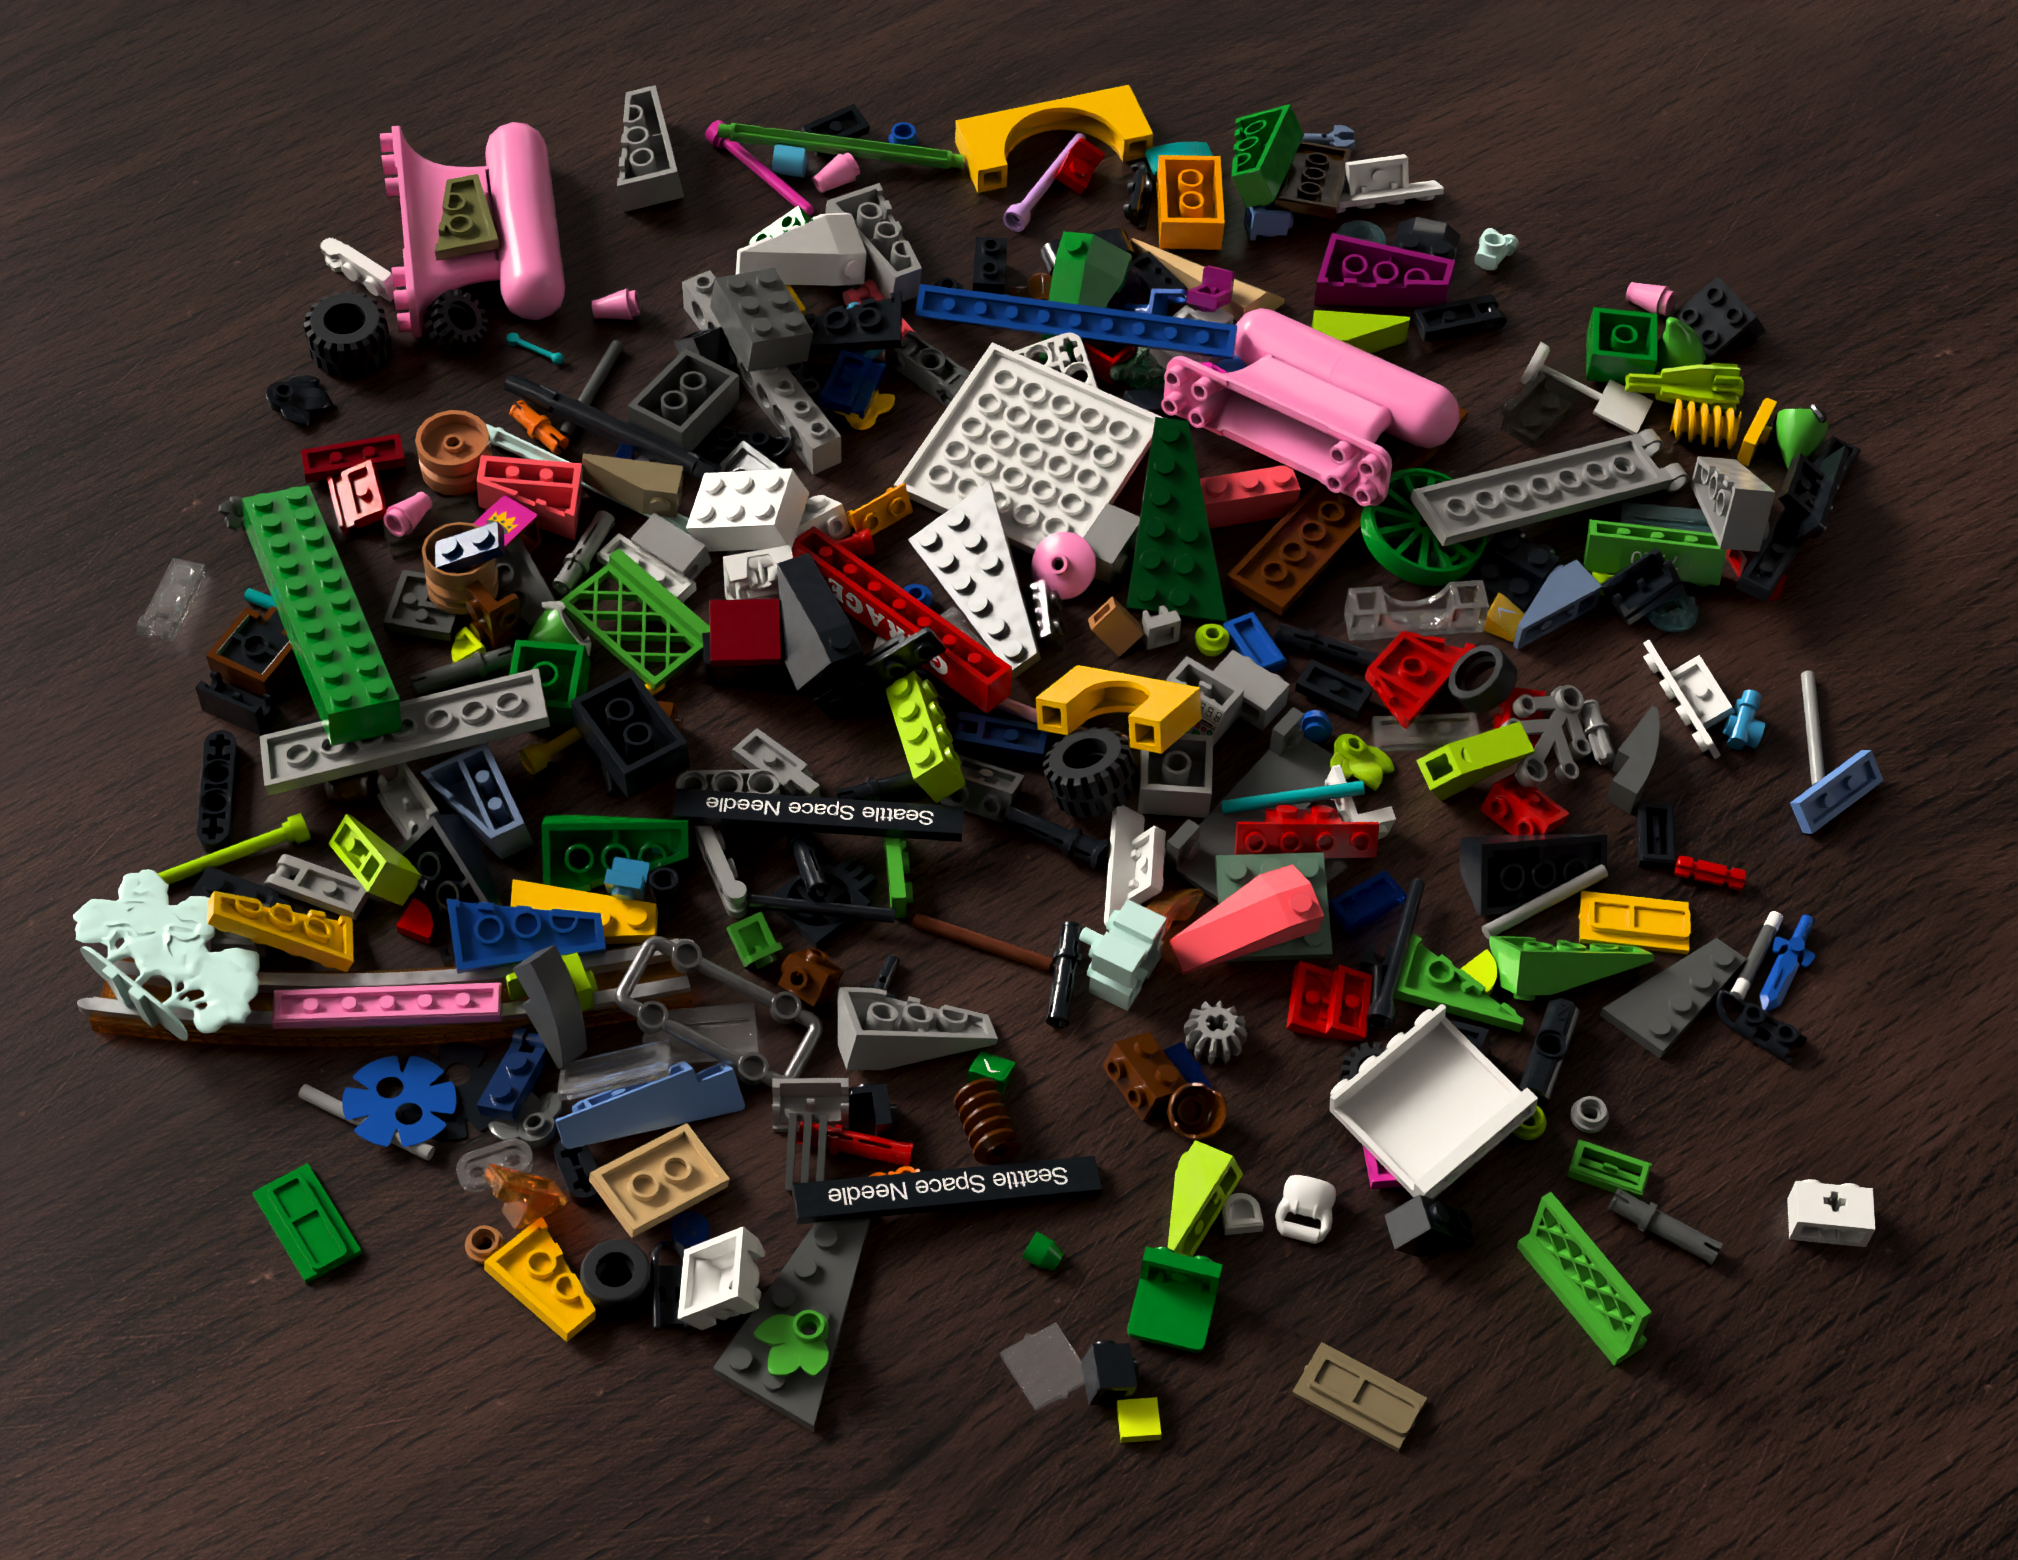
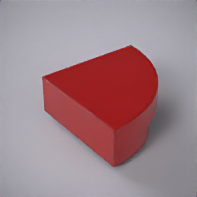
M413 898L396 925L397 932L430 945L434 937L432 914L423 902Z

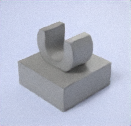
M1159 606V615L1150 617L1147 610L1143 611L1142 625L1144 635L1142 636V641L1147 650L1179 641L1181 619L1176 610L1168 612L1165 606Z

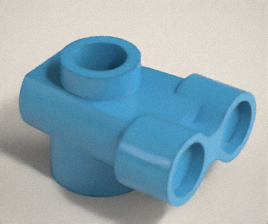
M1745 690L1742 698L1736 701L1735 713L1728 716L1723 729V734L1729 736L1726 744L1728 747L1736 750H1742L1745 745L1757 748L1765 728V722L1754 719L1762 699V695L1759 692Z

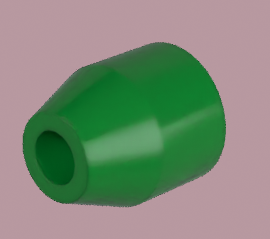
M1037 1231L1022 1258L1038 1268L1055 1271L1064 1253L1054 1240Z

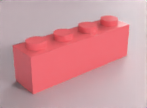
M1287 465L1200 479L1209 529L1284 517L1299 501L1300 487L1293 468Z

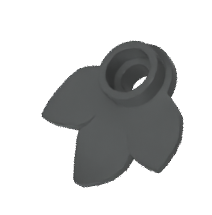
M555 1091L548 1092L539 1099L533 1092H530L515 1121L498 1118L488 1124L489 1129L496 1138L504 1142L521 1140L532 1148L544 1147L555 1136L556 1123L554 1120L562 1111V1100Z

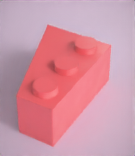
M481 455L477 476L479 507L488 510L505 494L538 514L540 529L576 541L583 493L582 463Z

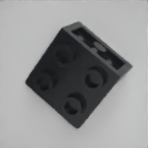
M1718 276L1671 316L1689 325L1698 334L1707 360H1712L1741 334L1744 335L1746 332H1749L1757 339L1766 332L1758 317Z

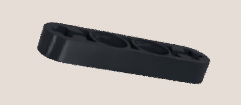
M226 730L210 733L205 738L203 747L196 832L200 847L203 851L210 854L229 847L233 835L239 750L235 736ZM220 745H226L223 748L224 759L218 758L216 750H219ZM219 771L229 774L222 782H212L209 780L212 774ZM220 800L226 802V806L220 811L212 812L207 809L208 805L213 801ZM212 824H217L219 830L216 839H209L213 835Z

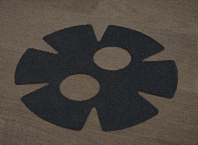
M448 1042L439 1046L441 1064L427 1050L416 1057L429 1060L444 1071L449 1065L454 1063H463L470 1069L469 1080L462 1085L454 1086L456 1097L462 1102L461 1112L456 1117L448 1119L442 1118L437 1112H431L447 1124L441 1132L432 1138L457 1140L467 1137L465 1118L478 1131H483L489 1127L488 1124L497 1119L480 1115L477 1103L501 1061L495 1059L478 1068L488 1052L487 1049L467 1042ZM444 1073L431 1083L430 1086L446 1083ZM403 1089L397 1090V1096L402 1093ZM405 1103L399 1106L400 1113L407 1123L423 1115L421 1107L417 1104Z

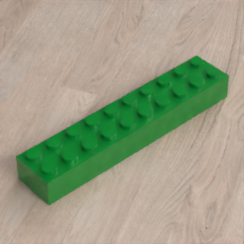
M309 485L242 498L246 533L330 745L335 746L402 731L398 694Z

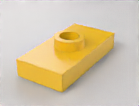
M1769 398L1763 400L1743 439L1737 457L1741 464L1749 466L1759 444L1766 445L1773 429L1769 424L1777 401Z

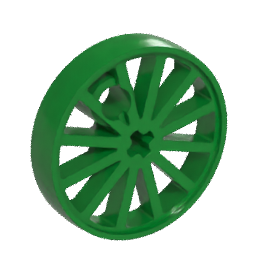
M1410 468L1399 470L1391 474L1388 495L1383 501L1390 508L1379 505L1363 506L1360 520L1363 539L1374 558L1392 574L1418 585L1443 586L1463 579L1479 561L1488 535L1460 542L1470 545L1473 548V553L1460 543L1442 546L1410 500L1412 491L1415 489L1414 487L1422 488L1454 480L1453 478L1428 469ZM1392 489H1399L1403 498L1400 497L1397 493H1395ZM1376 520L1392 524L1393 526L1378 528ZM1396 538L1402 539L1403 542L1396 550L1386 542V540ZM1408 549L1417 552L1416 563L1403 557Z

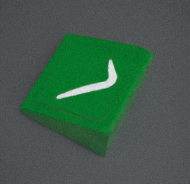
M981 1051L968 1071V1083L981 1078H993L998 1085L996 1090L1003 1096L1016 1062Z

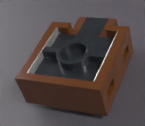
M273 606L270 607L263 617L261 613L246 607L206 655L210 671L214 670L220 673L222 678L261 696L265 693L272 695L298 663L277 608Z

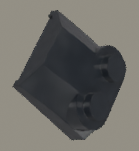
M1415 217L1399 223L1393 247L1455 260L1460 234L1448 223Z

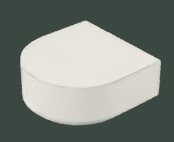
M1245 1193L1230 1195L1221 1212L1224 1235L1263 1231L1264 1224L1258 1201Z

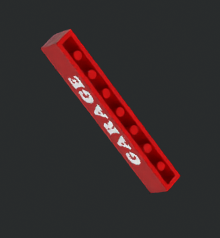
M815 526L794 540L791 548L793 558L810 553L841 608L885 641L891 640L902 632L907 637H910L923 628L930 627L944 642L946 651L921 667L987 714L1011 695L1012 666Z

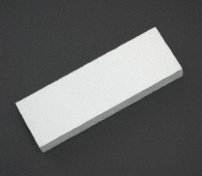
M620 533L597 553V561L606 566L609 564V556L616 550L621 549L682 603L696 591V582L686 576L683 577L678 571L641 547L632 544V541Z

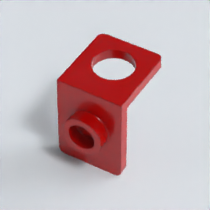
M1082 341L1086 348L1094 376L1099 377L1110 385H1113L1134 364V346H1125L1114 358H1111ZM1127 355L1124 364L1120 367L1122 360Z

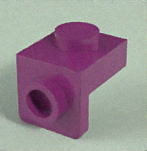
M1210 265L1204 267L1202 283L1188 290L1186 303L1197 305V309L1203 312H1216V309L1231 303L1235 272Z

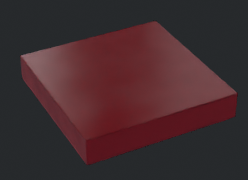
M779 599L709 600L711 667L781 665Z

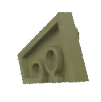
M474 174L448 179L442 205V220L439 223L438 229L439 238L435 248L436 261L498 249V236L479 175Z

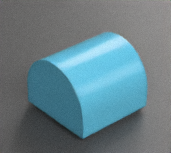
M775 145L772 172L804 178L808 165L806 150L800 147Z

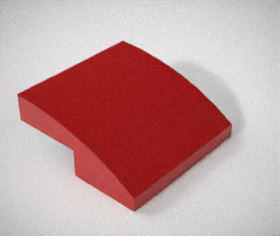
M1299 961L1294 967L1286 1029L1322 1038L1363 1041L1366 1038V1015L1370 1005L1373 975L1342 965H1338L1334 971Z

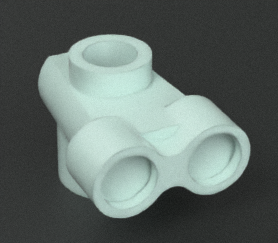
M1493 228L1486 229L1479 238L1480 246L1475 256V264L1485 270L1497 269L1498 264L1505 256H1511L1519 245L1518 239L1511 234L1503 236Z

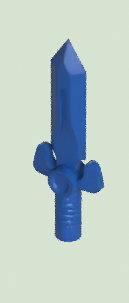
M1809 915L1801 917L1789 941L1781 937H1776L1773 941L1772 952L1778 954L1780 949L1785 948V953L1778 955L1759 995L1762 1009L1766 1012L1781 1005L1800 965L1797 958L1799 956L1802 957L1801 966L1803 968H1807L1815 958L1814 953L1804 948L1815 924L1814 918Z

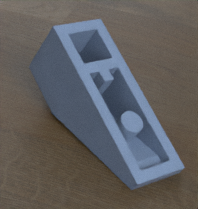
M1577 559L1565 566L1560 565L1556 567L1548 576L1518 625L1513 644L1517 650L1597 607L1602 585Z

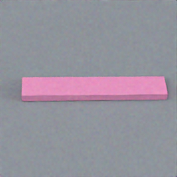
M501 983L274 990L272 1025L273 1029L501 1022L503 989Z

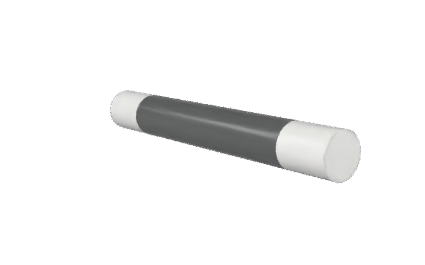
M1776 911L1769 913L1730 992L1744 1000L1783 920V916Z

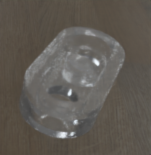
M508 1139L468 1152L459 1159L456 1166L459 1183L470 1192H481L521 1179L533 1167L532 1150L523 1140ZM512 1160L520 1161L518 1165H508V1163ZM476 1172H482V1173H483V1175H482L481 1177H478V1178H472V1177H471L472 1174H474V1173H476Z

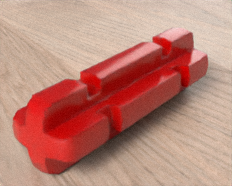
M1682 855L1678 857L1675 865V875L1689 879L1690 876H1694L1696 881L1718 886L1728 884V888L1742 890L1746 882V871L1734 867L1728 870L1725 865L1700 859L1698 862H1694L1693 858Z

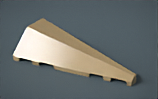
M1132 238L1130 240L1136 255L1140 256L1149 251L1188 290L1201 285L1205 266ZM1234 279L1231 303L1221 308L1233 315V319L1238 322L1245 313L1259 308L1276 310L1284 304V298Z

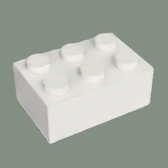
M793 469L705 473L686 529L692 537L706 545L708 552L762 550L791 545L792 548L809 491Z

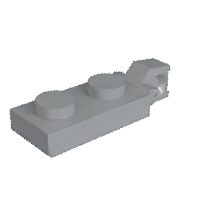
M758 728L732 749L733 758L747 768L765 769L774 772L779 778L780 792L783 794L821 797L820 785L812 780L813 774L808 770V764Z

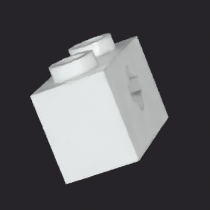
M1808 1179L1796 1181L1787 1198L1789 1240L1866 1247L1875 1231L1873 1188H1864L1853 1183L1841 1185L1824 1184L1818 1180Z

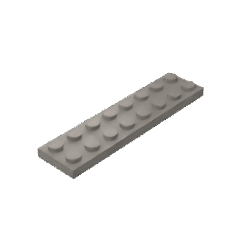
M539 669L400 702L402 731L331 746L323 724L320 721L260 736L264 786L268 796L550 727Z

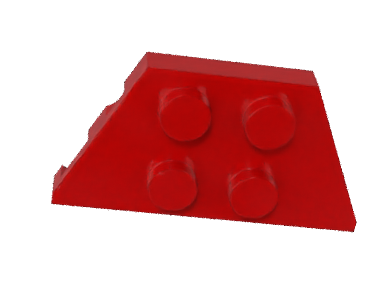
M1402 630L1367 668L1365 679L1373 687L1400 725L1408 729L1449 683V676L1456 662L1470 649L1475 648V645L1465 643L1464 648L1444 645L1445 638L1424 637L1418 633Z

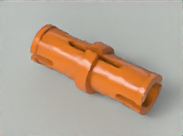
M524 400L517 401L521 410L516 405L511 407L509 415L527 429L528 435L533 440L542 442L554 455L562 453L557 448L558 445L564 451L569 445V439L551 425L548 417L539 415Z

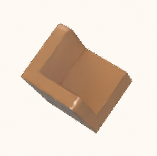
M1113 596L1088 619L1091 630L1118 656L1126 652L1144 635L1140 623Z

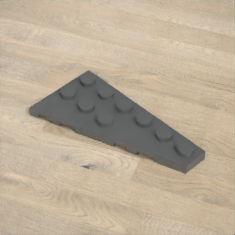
M872 1218L815 1223L760 1300L759 1309L751 1313L713 1367V1375L814 1432L821 1401L824 1398L827 1387L826 1383L831 1364L834 1361L848 1309L849 1297L855 1283L856 1271ZM804 1310H814L822 1314L829 1324V1335L825 1341L829 1351V1359L825 1368L815 1377L808 1375L802 1367L789 1376H771L768 1373V1357L772 1346L761 1342L754 1336L757 1327L768 1318L777 1314L795 1317ZM808 1327L802 1333L804 1335H813L816 1333V1330Z

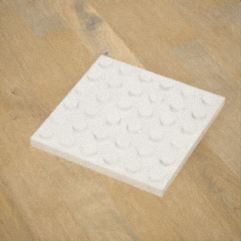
M992 342L897 479L894 488L903 483L906 484L911 500L944 514L990 481L995 491V499L1002 516V524L1009 545L1034 555L1038 545L1052 534L1071 532L1084 537L1106 503L1111 505L1114 503L1151 446L1155 417L1161 416ZM1058 559L1055 566L1062 569L1064 566L1063 559Z

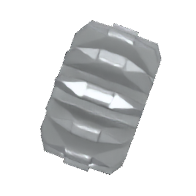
M1221 1000L1216 1004V1007H1211L1205 1001L1201 1005V1010L1192 1009L1189 1014V1020L1184 1025L1187 1049H1195L1194 1055L1196 1060L1207 1056L1210 1065L1215 1061V1058H1220L1226 1064L1230 1059V1055L1238 1057L1241 1053L1242 1045H1244L1247 1039V1032L1244 1029L1246 1022L1244 1016H1236L1237 1010L1235 1005L1224 1009Z

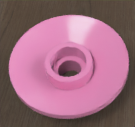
M1071 532L1052 534L1045 538L1034 552L1031 564L1032 576L1037 587L1052 598L1065 600L1077 597L1090 586L1096 572L1095 553L1091 545L1077 534ZM1062 558L1064 566L1061 570H1057L1055 563L1058 559Z

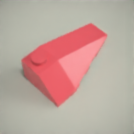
M1292 864L1258 875L1170 939L1169 943L1180 971L1184 975L1318 932L1324 914L1311 883Z

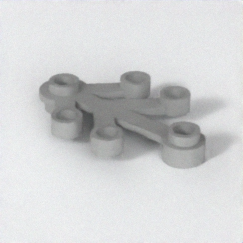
M1572 685L1559 686L1551 692L1550 696L1531 697L1524 694L1514 701L1513 711L1518 717L1523 719L1528 718L1535 711H1553L1549 719L1520 721L1516 718H1510L1501 725L1503 727L1520 721L1527 735L1541 734L1534 747L1536 753L1525 758L1516 767L1515 778L1521 786L1535 787L1546 779L1548 771L1544 761L1552 745L1560 764L1555 768L1556 778L1563 784H1569L1579 776V768L1573 762V759L1581 760L1591 752V744L1585 738L1578 717L1584 704V698L1576 687ZM1564 722H1566L1572 741L1568 744L1562 729Z

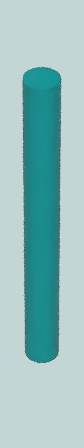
M1364 781L1222 800L1223 814L1274 808L1279 805H1295L1365 795Z

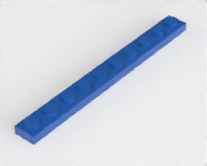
M920 284L915 316L921 319L1058 336L1070 332L1078 335L1081 340L1225 359L1234 358L1238 326L1233 324Z

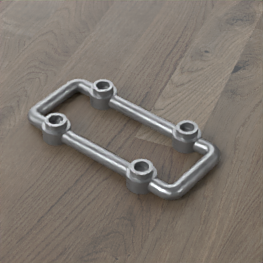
M661 936L648 938L640 947L615 993V1001L618 1007L636 1017L637 1025L643 1032L656 1034L663 1031L737 1069L739 1079L744 1084L750 1086L763 1082L772 1087V1078H799L823 1032L820 1019L813 1013L801 1008V1001L797 995L788 991L780 992L776 995L702 957L700 947L696 943L687 940L676 944ZM655 951L671 957V964L678 972L686 974L696 970L770 1008V1014L776 1022L790 1024L796 1021L807 1027L808 1030L784 1075L769 1069L767 1059L760 1053L749 1052L741 1055L669 1018L668 1011L662 1003L647 1001L642 1004L630 998Z

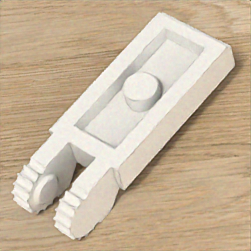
M330 237L322 240L320 248L322 253L326 255L325 262L331 270L343 272L351 281L358 280L375 296L380 295L390 302L394 299V291L397 289L393 286L391 272L339 240L337 241Z

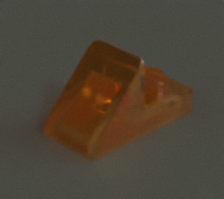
M491 1163L483 1175L484 1179L493 1189L492 1194L505 1202L502 1213L514 1229H520L565 1206L568 1201L566 1195L552 1179Z

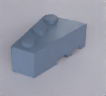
M487 742L421 772L431 793L453 814L460 813L470 830L501 860L535 845Z

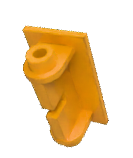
M903 483L896 488L890 487L886 490V493L854 511H848L846 516L850 529L854 528L855 532L869 529L871 536L913 513L906 484Z

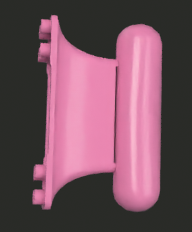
M511 122L498 127L489 136L486 145V166L480 167L446 166L423 158L407 143L400 126H392V133L380 134L382 153L394 152L391 155H382L383 173L385 176L398 174V177L385 178L387 197L400 196L405 247L403 249L404 266L392 267L391 269L393 286H406L404 290L394 291L395 309H409V312L397 313L399 333L412 332L413 338L422 337L425 322L424 314L427 312V307L448 290L452 289L454 291L465 286L484 282L500 281L501 295L511 313L522 319L538 321L551 316L561 307L565 293V280L548 149L538 130L528 124ZM478 174L498 236L499 248L436 261L435 248L439 238V223L442 220L443 214L442 205L446 181L448 179Z
M1259 308L1247 312L1236 324L1238 332L1234 355L1238 356L1247 367L1234 372L1220 373L1187 357L1177 356L1168 362L1164 374V399L1161 405L1166 414L1184 418L1195 428L1203 427L1220 436L1223 435L1315 478L1320 483L1326 485L1330 491L1346 494L1354 498L1361 506H1377L1388 495L1392 460L1384 448L1375 444L1383 432L1414 446L1431 449L1444 444L1451 438L1460 417L1457 399L1446 387L1270 309Z

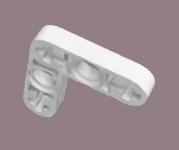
M1064 333L1013 351L1029 359H1032L1034 354L1038 352H1044L1048 355L1045 366L1056 371L1061 370V373L1070 377L1076 371H1085L1088 374L1085 383L1098 389L1086 348L1080 337L1075 333ZM1071 342L1073 346H1077L1073 349V352L1078 362H1071L1069 355L1065 351L1067 343Z

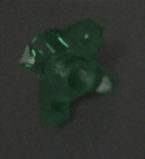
M1138 347L1137 352L1129 357L1127 361L1110 367L1109 379L1118 382L1124 380L1133 390H1145L1154 384H1164L1166 369L1158 364V361L1150 353V348Z

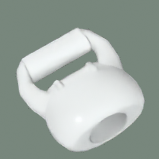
M1292 1175L1284 1185V1197L1276 1210L1277 1230L1282 1236L1316 1244L1323 1241L1331 1230L1333 1220L1332 1207L1336 1200V1189L1332 1184L1320 1179ZM1288 1212H1292L1294 1215L1299 1214L1312 1217L1314 1220L1319 1219L1321 1221V1229L1284 1221Z

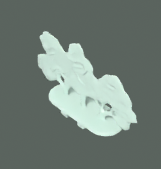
M147 869L141 870L139 873H129L123 876L122 884L118 889L119 899L117 901L91 899L73 915V919L78 922L75 928L76 940L82 943L100 942L108 946L107 958H104L90 947L84 946L80 948L85 960L108 982L117 1000L126 1007L133 1002L142 1019L152 1028L160 1023L176 1037L186 1041L188 1039V1032L181 1021L172 1013L173 1009L185 1008L193 1010V1021L196 1029L204 1034L215 1033L228 1022L244 1024L246 1017L251 1013L248 1003L259 993V980L256 975L260 968L259 954L255 951L240 948H230L220 952H209L206 949V943L215 935V927L207 924L208 901L210 898L190 896L178 905H169L167 894L169 885L155 871ZM119 938H124L125 942L117 949L115 946L116 941ZM129 956L134 958L136 966L140 970V976L133 981L114 966V962ZM161 975L171 982L172 996L163 1003L142 988V985L152 976ZM183 982L185 988L177 992L178 983ZM200 989L205 994L204 997L190 1001L188 997L180 1000L182 995L191 990ZM200 1003H207V1007L203 1010L196 1008Z

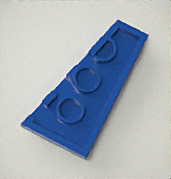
M447 899L457 974L515 966L535 952L556 945L560 955H570L577 952L579 956L606 952L601 913L562 909L542 910L532 909L530 906L517 905V907H510L487 902L467 903L460 902V900Z

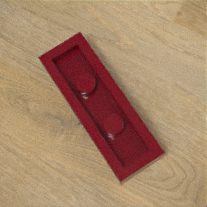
M400 433L300 450L306 483L327 480V477L330 476L334 479L341 476V471L370 459L376 465L377 471L406 467Z

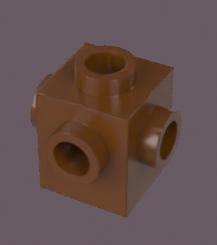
M809 948L793 952L785 959L781 967L783 975L778 985L797 995L801 1003H808L815 1007L830 1002L845 970L828 960L829 956L823 951Z

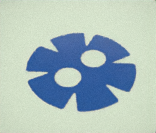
M388 1056L365 1065L353 1075V1078L367 1087L368 1090L345 1088L342 1098L343 1114L346 1120L369 1116L354 1129V1132L371 1143L388 1147L396 1129H398L402 1146H413L431 1139L446 1127L447 1124L431 1112L453 1114L456 1108V1090L451 1081L430 1086L431 1083L444 1073V1070L435 1063L421 1057L410 1056L402 1073L397 1056ZM395 1077L401 1080L404 1089L399 1096L388 1099L381 1097L377 1093V1084L384 1078ZM405 1103H414L421 1107L423 1115L417 1123L411 1125L402 1124L395 1116L397 1108Z

